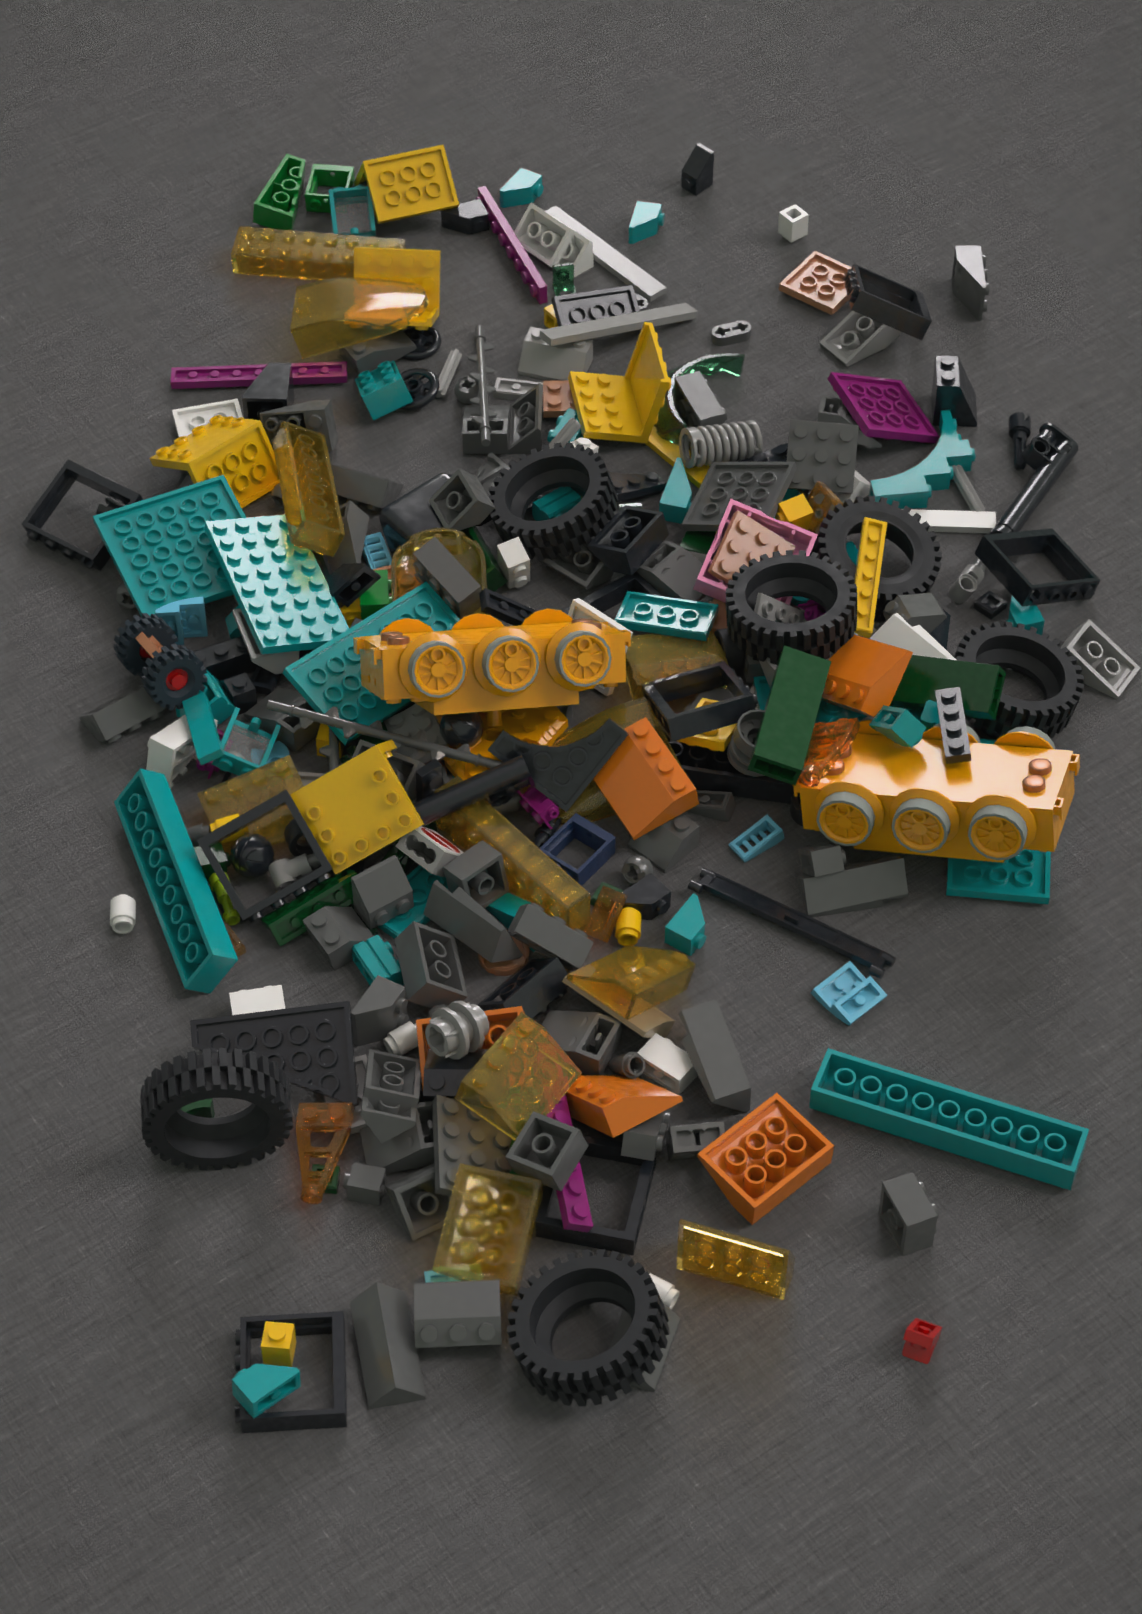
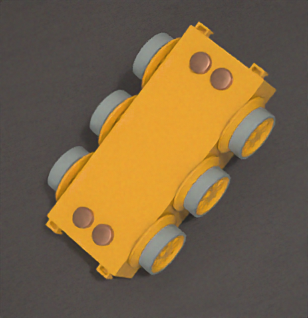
M547 608L534 612L519 626H504L501 621L491 615L476 613L463 617L453 625L451 630L433 631L430 626L420 620L404 618L390 623L382 629L379 635L353 638L354 653L360 654L361 685L368 689L369 692L374 693L375 696L380 697L381 700H386V703L397 704L401 703V699L410 698L412 702L433 715L487 711V726L495 727L503 725L501 710L579 704V691L593 689L597 684H603V687H617L618 683L626 682L625 645L631 647V632L608 626V622H599L586 618L573 620L572 617L561 610Z
M866 717L852 725L846 733L825 731L824 734L817 733L813 741L815 755L805 776H800L796 786L793 785L794 796L797 797L798 793H800L803 829L821 831L827 839L835 844L854 846V849L1004 863L1005 860L1017 856L1024 849L1055 852L1075 793L1074 773L1077 776L1080 769V754H1073V751L1055 749L1053 741L1047 734L1039 729L1028 726L1016 727L1008 731L1007 734L999 737L994 744H982L975 731L966 725L972 761L946 764L940 723L922 734L921 741L910 748L900 746L871 728L869 724L874 718Z

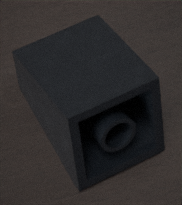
M936 356L931 393L932 426H939L941 410H950L952 419H956L957 426L977 427L976 393L958 356Z
M268 363L242 395L244 419L261 420V412L294 404L291 363Z

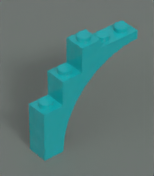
M941 410L939 423L941 437L937 446L927 458L903 473L888 478L870 480L869 496H875V502H879L880 498L884 497L887 498V504L892 505L893 500L900 502L898 505L900 509H904L905 506L911 509L927 508L928 498H931L932 495L931 491L949 489L950 480H953L954 477L953 465H961L965 472L971 471L972 462H975V450L970 447L968 439L962 440L961 435L957 434V422L955 418L952 419L950 410Z

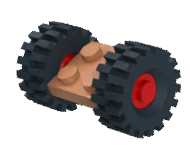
M142 613V618L138 615L132 616L134 619L132 622L127 619L124 622L126 624L125 628L120 626L117 630L120 636L115 635L114 641L117 643L113 645L114 650L117 652L115 655L128 671L135 676L138 674L141 677L144 689L156 703L163 708L166 706L169 710H173L174 705L177 709H182V701L197 695L199 690L204 692L205 686L202 683H207V677L205 676L207 670L203 666L204 664L189 648L187 649L183 645L178 646L175 643L178 642L175 632L161 617L159 618L155 614H151L150 617L147 613Z

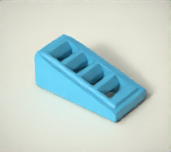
M381 532L365 536L362 555L368 567L376 569L392 565L393 561Z
M767 814L728 845L745 863L778 844L785 837L783 830ZM766 830L770 832L768 836L764 833ZM760 835L763 840L759 841L756 836ZM752 840L756 845L752 847L748 841ZM743 844L749 851L745 853L739 846Z

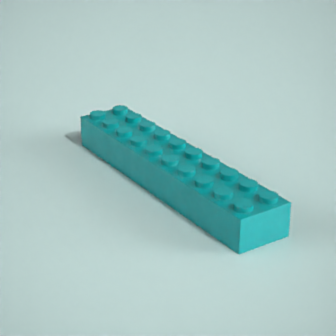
M140 768L114 801L184 988L210 994L238 961V957L165 774Z
M829 1048L826 1051L810 1093L809 1108L1067 1190L1072 1188L1089 1133V1129Z

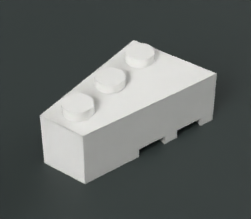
M183 715L149 738L146 770L165 774L171 789L174 786L172 780L178 774L184 775L188 771L186 765L192 759L197 760L186 715ZM214 719L217 728L218 720Z

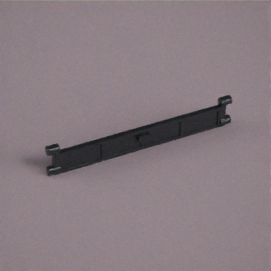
M706 868L702 869L700 873L702 879L699 882L691 880L688 884V889L698 894L702 890L710 892L793 933H797L870 968L868 974L879 979L883 977L885 972L882 967L885 964L892 967L896 960V957Z

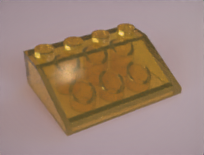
M710 631L706 641L656 633L632 636L631 647H628L626 652V676L633 701L644 700L641 684L725 661L728 665L725 653L713 631Z
M290 755L203 790L197 793L206 818L209 824H211L216 819L238 813L240 816L286 789L289 794H292L304 787ZM284 805L247 826L249 831L244 832V835L248 833L259 834L268 839L273 846L285 840V828L294 817L287 805ZM236 840L222 844L224 852H228L229 856L232 845Z
M628 945L568 974L566 979L626 1020H629L687 990L696 964L689 960L686 955L677 951Z
M521 1012L464 1077L455 1099L507 1136L516 1140L532 1112L547 1116L581 1076L582 1072L542 1025Z
M460 1163L432 1270L460 1281L499 1280L500 1293L518 1296L543 1194L542 1181Z
M680 1219L678 1223L677 1269L778 1299H785L794 1273L795 1257L790 1250Z

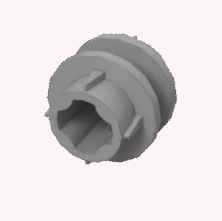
M454 1001L445 1008L437 1009L432 1014L429 1021L430 1024L426 1026L425 1035L427 1044L435 1054L445 1056V1058L461 1059L468 1052H475L482 1047L485 1036L489 1032V1022L485 1012L478 1005Z

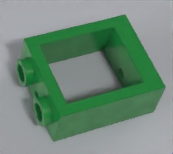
M313 164L305 192L306 211L331 213L329 194H316L318 186L354 187V166ZM349 205L335 206L337 214H347Z

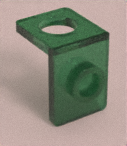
M573 263L552 266L555 296H561L560 293L562 291H569L572 294L576 293Z

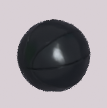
M478 712L445 714L440 721V733L444 741L454 748L458 749L464 744H469V747H472L482 737L483 721Z
M248 833L243 835L232 845L230 851L231 864L244 877H260L269 871V865L274 862L273 846L268 839L259 834Z

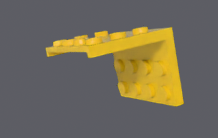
M444 144L363 161L354 181L355 186L367 181L378 224L459 206Z
M354 247L353 305L344 314V323H350V327H363V324H372V328H385V325H393L394 329H406L407 326H415L416 330H428V327H432L440 315L441 250Z
M643 323L625 376L570 371L568 381L583 438L638 443L648 442L653 426L658 422L659 410L664 406L666 391H669L671 387V378L667 375V365L663 361L662 348L659 347L658 334L654 330L653 323Z
M214 416L209 420L210 423L205 426L195 427L192 429L191 434L175 439L173 445L158 449L156 455L150 457L153 466L188 471L193 484L224 475L241 508L273 490L278 483L287 481L261 420L244 419V417Z
M393 739L371 747L290 794L335 875L424 825L387 760L393 756L391 751L397 748Z

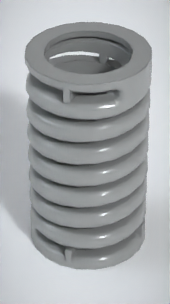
M754 420L683 428L679 436L680 456L683 464L688 469L694 466H710L712 462H736L751 458L757 453L762 452L761 431ZM752 431L754 432L756 438V446L754 444V437ZM690 441H691V443H690L691 459H690V457H689V442H690Z

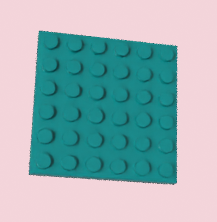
M224 475L93 516V522L141 617L142 613H147L151 617V614H155L156 609L183 599L203 597L204 604L234 594L204 530L205 521L247 518Z

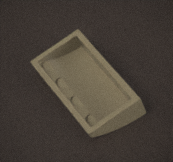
M595 966L580 968L564 977L562 981L642 1037L651 1038L657 1033L661 1037L666 1038L675 1023L674 1019Z

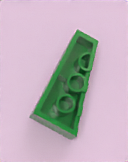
M290 154L285 155L254 202L253 223L292 235L305 179V159Z

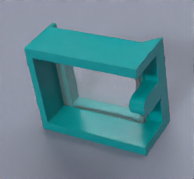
M358 185L351 188L336 187L329 189L334 246L376 242L373 204L368 186Z
M235 707L221 741L224 755L213 760L211 765L223 771L236 774L247 781L258 783L281 726L277 724L273 734L264 732L259 729L261 720L257 717L252 718L250 725L236 720L240 708Z

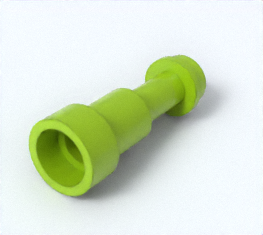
M213 873L208 878L211 890L215 892L218 902L222 904L224 910L222 919L226 925H235L240 921V915L237 909H234L232 901L216 873Z

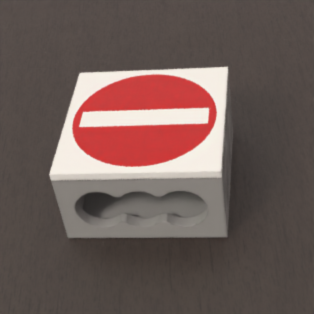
M422 826L402 836L395 846L431 874L444 878L446 877L443 866L464 853L436 831Z

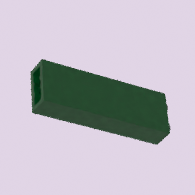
M787 646L783 647L777 662L747 770L796 786L805 763L831 661Z
M912 655L890 706L923 711L926 701L936 702L935 690L960 687L965 716L995 720L1006 673L999 665Z

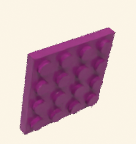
M831 372L827 378L833 390L838 394L843 405L848 409L853 420L856 421L865 436L888 440L917 441L920 443H936L940 436L901 380Z

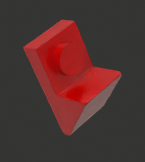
M915 1318L906 1328L903 1337L905 1344L902 1355L928 1364L943 1327Z

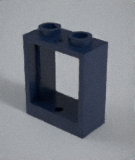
M575 813L538 849V866L545 872L561 879L566 885H571L579 890L615 854L616 837ZM574 838L596 851L578 870L556 857Z

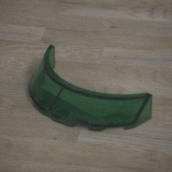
M739 353L711 354L667 371L668 377L671 378V387L669 391H666L664 406L659 410L657 424H654L657 429L656 433L662 439L679 446L680 432L683 428H687V424L679 416L673 402L675 377L698 371L705 375H714L719 371H725L740 376L745 355Z

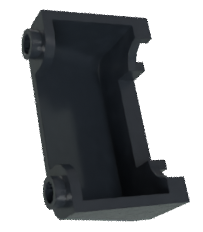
M440 473L382 509L379 519L390 552L414 560V552L445 530L429 499L452 475ZM490 514L481 524L476 526H482L491 521L492 518Z

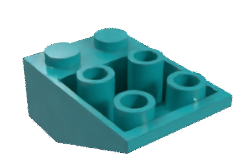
M394 360L391 362L384 361L378 365V368L372 371L366 370L355 379L373 421L413 402Z

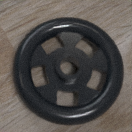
M407 326L406 329H402L417 347L416 351H412L402 358L408 360L426 359L439 350L441 336L434 327H428V330H416L415 326ZM424 333H427V334H429L430 336H429V337H425ZM426 343L431 344L428 348L424 347Z
M412 368L400 373L403 380L406 381L405 385L412 399H414L413 402L400 407V409L416 410L432 402L438 394L439 379L432 371L424 368ZM424 378L429 380L425 384H423V382L421 381ZM425 390L429 391L425 396H422Z

